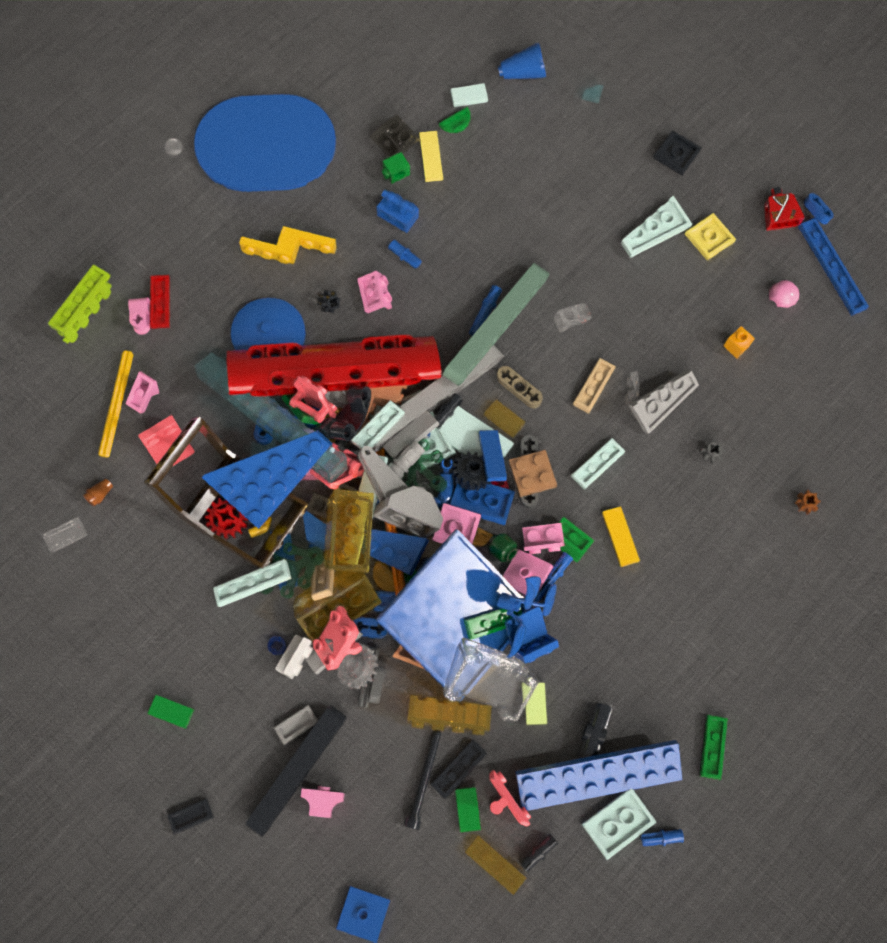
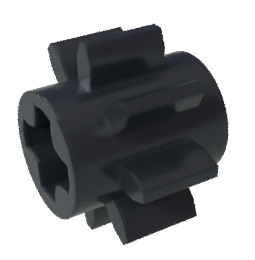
M324 290V294L318 295L317 305L322 307L321 311L334 313V309L340 308L341 298L336 296L337 292Z

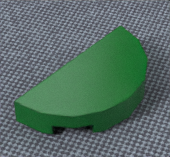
M468 106L440 122L439 127L449 133L463 131L470 123V110Z

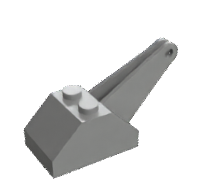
M364 446L359 450L358 458L380 502L375 508L373 517L421 538H427L440 530L443 517L431 493L420 486L408 487L370 446Z

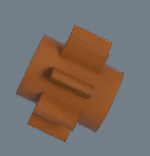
M806 490L804 494L800 492L797 495L799 500L794 502V504L798 505L799 512L804 511L808 515L811 513V510L813 512L818 510L816 505L821 500H818L817 493L813 494Z

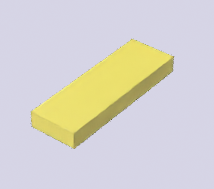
M437 131L419 132L425 182L443 180Z

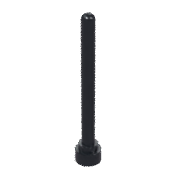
M439 730L433 732L411 814H408V818L405 817L403 826L419 830L421 826L419 814L441 737Z

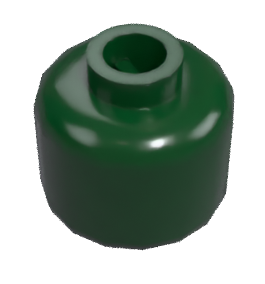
M507 534L493 535L489 540V553L500 562L511 561L516 556L518 551L517 543Z

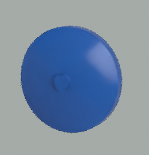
M262 298L248 303L237 313L231 326V340L235 350L249 349L251 346L297 343L304 345L306 337L304 321L298 310L288 302L277 298ZM291 353L290 355H291V356H295V355H298V354H297V353ZM273 354L271 357H279V355ZM255 355L252 358H260V356Z

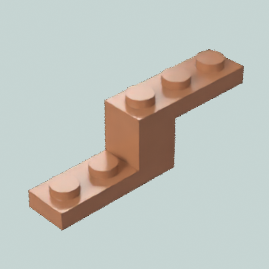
M408 385L370 388L372 393L370 406L360 430L370 421V414L374 415L376 406L384 407L390 400L396 405H401L404 398L402 391L407 389Z

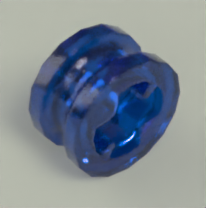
M274 636L268 641L267 647L270 653L277 656L285 652L286 643L281 637ZM278 641L279 644L282 643L279 651L271 647L274 645L273 642Z

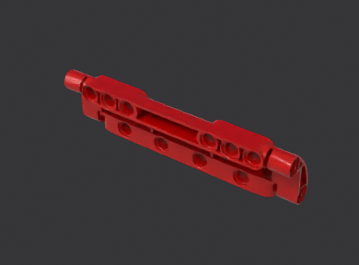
M434 336L368 337L363 339V341L299 345L297 343L255 345L244 350L227 351L229 395L250 393L252 396L261 397L296 394L298 390L294 385V380L298 376L307 377L313 385H320L327 392L348 390L352 385L379 388L413 385L420 383L421 380L441 379V364ZM384 346H390L391 348L385 349ZM371 347L373 350H366L365 348ZM297 353L298 355L291 356L290 354ZM278 354L279 357H271V355ZM255 355L260 356V358H254V359H253L252 357L255 356ZM395 372L397 375L391 376L389 373ZM357 375L359 378L353 379L350 376ZM313 378L321 379L319 382L312 381ZM275 381L282 382L280 385L273 384Z

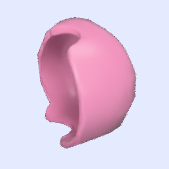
M782 280L772 285L769 290V299L774 301L777 307L788 308L795 305L798 301L799 289L791 281Z

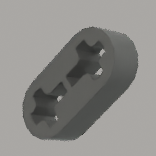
M376 665L369 703L380 704L387 666Z

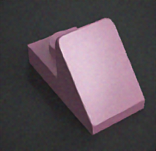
M140 371L126 404L140 414L144 413L151 396L159 394L157 382Z

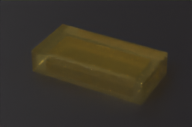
M495 400L484 413L485 417L512 438L525 425L524 420L498 400Z

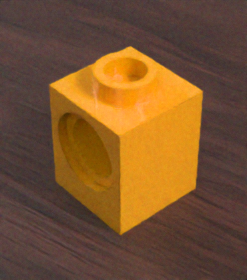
M741 326L728 338L724 347L737 359L749 348L755 338Z

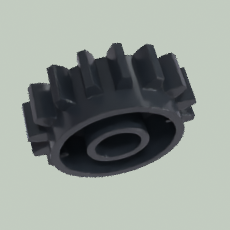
M468 451L466 456L461 453L459 458H455L451 470L453 471L452 477L456 478L455 483H458L461 488L468 489V491H479L481 488L485 489L487 484H491V481L487 482L482 455L478 456L477 452L471 455Z

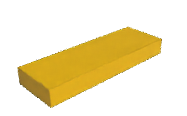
M621 506L603 511L602 516L620 567L639 562L640 559Z

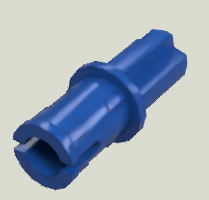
M396 240L389 244L388 249L400 257L401 261H406L413 268H418L421 265L422 261L412 254L409 248L403 247Z
M660 829V832L642 834L641 842L643 846H666V844L683 843L684 835L682 829L670 831Z

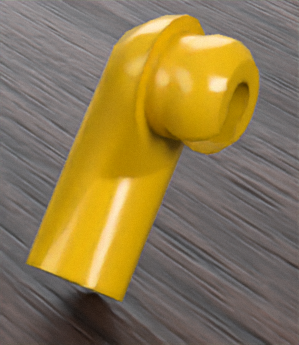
M271 516L259 529L256 526L248 529L251 538L266 533L269 530L272 522Z

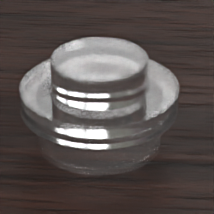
M175 138L167 140L165 144L166 153L171 156L179 155L183 150L182 143Z

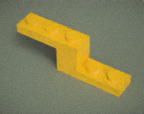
M284 226L277 245L246 237H241L239 242L241 250L245 254L259 255L268 260L275 259L283 264H294L300 246L306 249H317L326 254H335L337 248L336 239Z

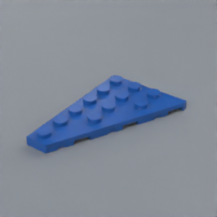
M317 430L208 472L202 478L259 529L333 443Z

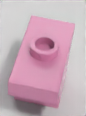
M318 786L317 790L302 789L301 797L305 798L310 805L309 816L331 818L333 807L337 803L344 802L345 794L330 792V787Z

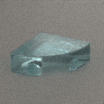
M595 85L586 90L582 99L599 104L603 86Z

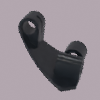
M356 385L350 386L347 391L349 401L335 418H325L309 433L318 430L327 439L352 440L366 418L372 395L370 388Z

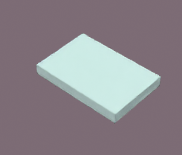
M630 789L623 792L583 822L582 826L605 859L608 860L654 825L656 821L635 791Z

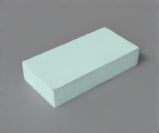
M484 83L452 88L450 91L454 107L488 102Z

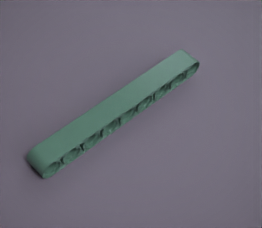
M533 263L446 367L443 376L457 386H460L546 282L550 273Z

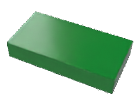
M155 695L148 714L186 729L194 709Z
M476 787L455 790L460 833L481 830Z

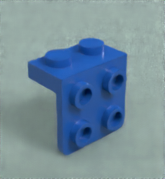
M534 606L516 615L526 626L523 644L514 655L525 664L531 663L536 658L549 654L559 647L558 640L547 634L540 607ZM513 617L505 621L511 648L519 623Z

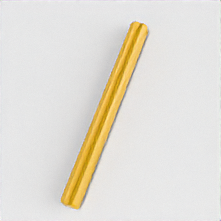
M125 350L122 352L98 452L101 457L108 458L110 456L133 360V353L131 351Z

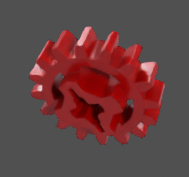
M218 498V504L212 502L213 508L207 509L210 515L205 516V519L210 521L206 523V526L211 528L210 530L219 537L223 535L225 540H228L229 535L236 538V532L242 534L241 527H247L244 521H248V519L240 512L239 518L235 516V510L237 509L226 499L222 502ZM228 516H230V518H231L230 520H229V519H226V520L224 521V519H223L224 517L227 518ZM214 518L219 520L218 527L214 523Z

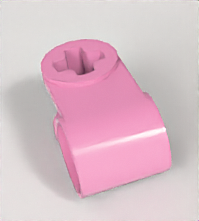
M148 297L129 299L130 324L134 327L137 334H146L150 330V300Z

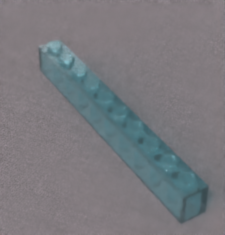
M211 353L195 365L197 377L280 444L315 431L313 429L310 430L299 419L292 416L288 409H283L279 406L274 398H269L268 396L256 397L250 393L229 395L227 364L221 357ZM331 445L312 469L329 483H332L347 470V457L343 452H338Z

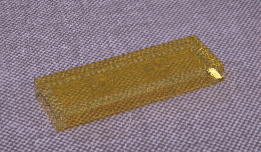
M479 836L476 837L465 851L468 856L513 895L527 879Z

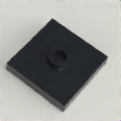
M672 130L654 154L653 159L683 176L701 152L702 147Z

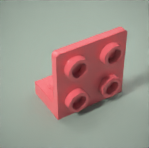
M171 415L138 436L157 464L182 431ZM190 443L174 465L195 453Z

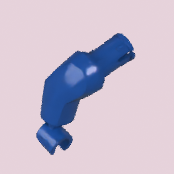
M444 459L440 463L443 472L440 473L439 492L437 497L434 498L438 508L443 507L444 503L450 505L453 497L452 473H449V469L453 466L451 459L449 460V467L444 466Z

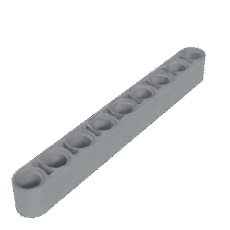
M493 345L460 386L441 376V379H437L399 407L405 412L404 415L372 449L375 452L381 450L388 441L426 410L429 413L449 400L454 393L457 394L499 363L504 355Z

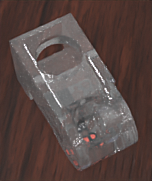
M583 303L558 310L554 321L561 333L570 327L591 320L592 315L587 305Z

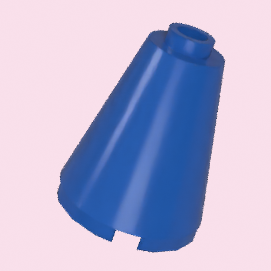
M535 43L501 61V65L498 66L500 77L504 76V79L545 78L546 72L540 44Z

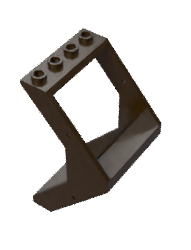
M192 417L145 479L144 483L187 524L250 564L263 569L271 562L274 552L281 548L286 535L293 531L294 524L298 518L305 514V508L308 506V503L292 493L286 497L293 504L254 558L213 533L199 522L219 494L212 486L206 482L185 511L159 486V483L198 431L205 436L223 458L216 470L241 460L227 449L203 419Z

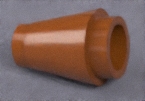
M105 478L103 481L87 489L83 497L92 506L99 505L113 485Z

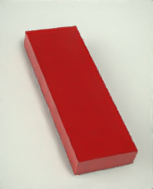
M169 275L150 276L151 329L170 328Z

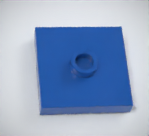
M350 886L336 929L377 943L390 899Z

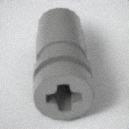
M414 440L388 466L402 479L404 473L409 471L410 466L420 458L425 450Z

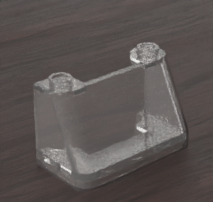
M462 638L457 646L443 693L450 701H458L463 696L488 704L496 708L499 717L503 720L517 722L539 681L529 663L525 664L515 656L506 658L508 654L467 638Z

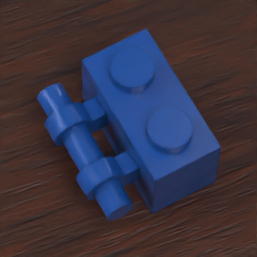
M384 190L381 195L384 198L377 205V216L407 233L419 218V208L414 203L402 199L399 194Z

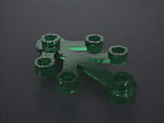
M423 438L418 444L422 447V444L426 442L427 444L423 449L428 451L431 446L430 442ZM434 450L431 454L421 455L408 469V480L405 484L408 487L411 483H414V486H418L416 482L417 469L430 481L432 489L436 492L444 491L447 488L446 479L440 475L435 476L422 464L425 462L440 463L444 458L443 454L439 450ZM436 454H440L438 459H435ZM437 480H440V483L438 485H435V482Z
M288 542L283 546V552L289 556L295 554L304 558L296 562L279 557L276 553L272 555V557L275 556V559L269 564L285 559L292 578L281 588V596L286 599L291 598L294 595L293 589L296 581L298 586L303 589L310 587L315 566L322 564L324 561V552L321 548L315 546L305 550ZM290 546H292L291 551L288 552V551H287L288 548H289ZM316 553V557L312 559V555ZM306 566L304 576L298 578L300 570ZM306 579V584L302 585V581ZM274 586L259 592L265 595L269 594ZM289 589V593L285 595V591Z

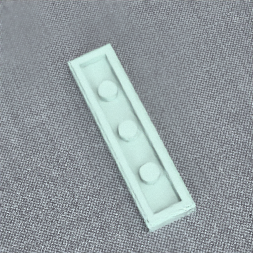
M285 559L280 560L263 569L260 568L213 587L217 606L222 607L292 579L287 561Z

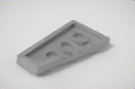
M686 370L629 404V407L643 431L649 434L699 384L693 372Z

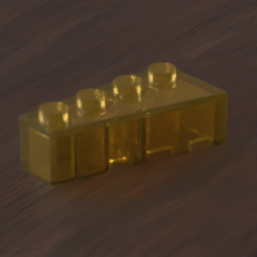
M410 695L408 724H412L411 728L424 729V726H432V730L436 731L452 728L454 733H464V730L473 731L472 734L482 736L485 735V732L490 731L492 706L467 702L462 705L452 700L439 702L436 698L430 697L417 700L418 696Z

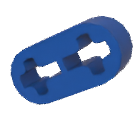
M810 193L803 202L805 207L820 223L827 224L834 217L833 212L818 195Z
M358 617L353 620L356 625L362 622L363 626L368 627V629H361L363 634L361 637L381 639L388 634L386 630L381 631V634H377L376 630L371 629V627H378L379 623L375 619Z

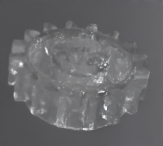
M361 644L362 650L358 654L346 655L337 668V677L341 678L340 682L352 689H360L361 686L366 687V681H373L371 675L377 674L374 671V668L378 667V664L374 663L377 656L373 655L374 650Z

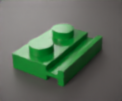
M563 517L559 523H562L565 546H561L560 550L569 554L578 563L595 540Z

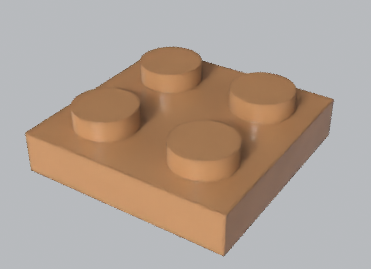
M546 450L509 460L519 497L557 487Z

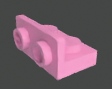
M374 271L358 278L366 313H371L383 307L388 310L392 308V297L387 289L388 280L385 275Z
M562 523L522 528L525 545L524 551H529V554L541 553V549L548 548L549 552L560 551V547L565 546Z

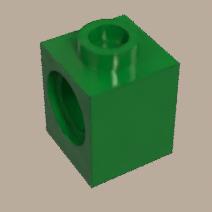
M402 152L383 161L382 174L385 179H389L391 184L410 175V165Z

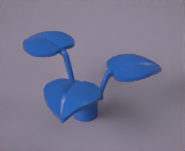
M537 576L525 578L527 585L525 598H519L505 592L501 593L497 606L507 610V615L512 616L519 623L511 651L506 658L512 657L520 650L526 633L524 622L513 612H518L521 604H524V608L527 610L531 606L544 607L542 615H549L554 605L556 584H552L549 587L545 602L543 603L533 602L541 584V578Z

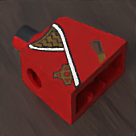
M781 187L773 188L771 190L772 196L768 197L764 204L766 231L798 227L803 221L804 215L794 194H783Z

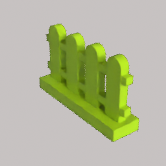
M92 265L48 322V325L58 331L59 335H64L63 341L67 344L69 342L74 343L77 340V331L80 327L85 328L88 325L90 314H96L100 309L99 302L102 299H108L111 294L110 288L112 286L107 282L110 278L109 273L95 265Z

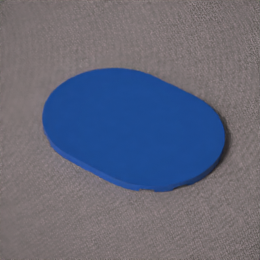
M253 95L231 98L213 107L198 125L194 147L199 165L215 183H219L227 189L242 192L277 191L300 188L307 185L308 182L319 178L333 160L336 149V137L330 118L314 102L295 95Z

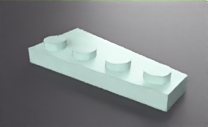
M672 196L666 204L662 205L652 216H649L643 224L627 235L621 244L631 258L690 228L692 223L675 197Z

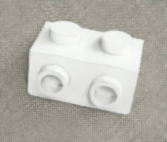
M295 635L275 669L290 679L298 676L303 667L301 665L302 662L313 651L312 642L305 637L301 638Z

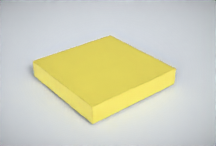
M714 213L685 232V236L706 260H709L736 240Z

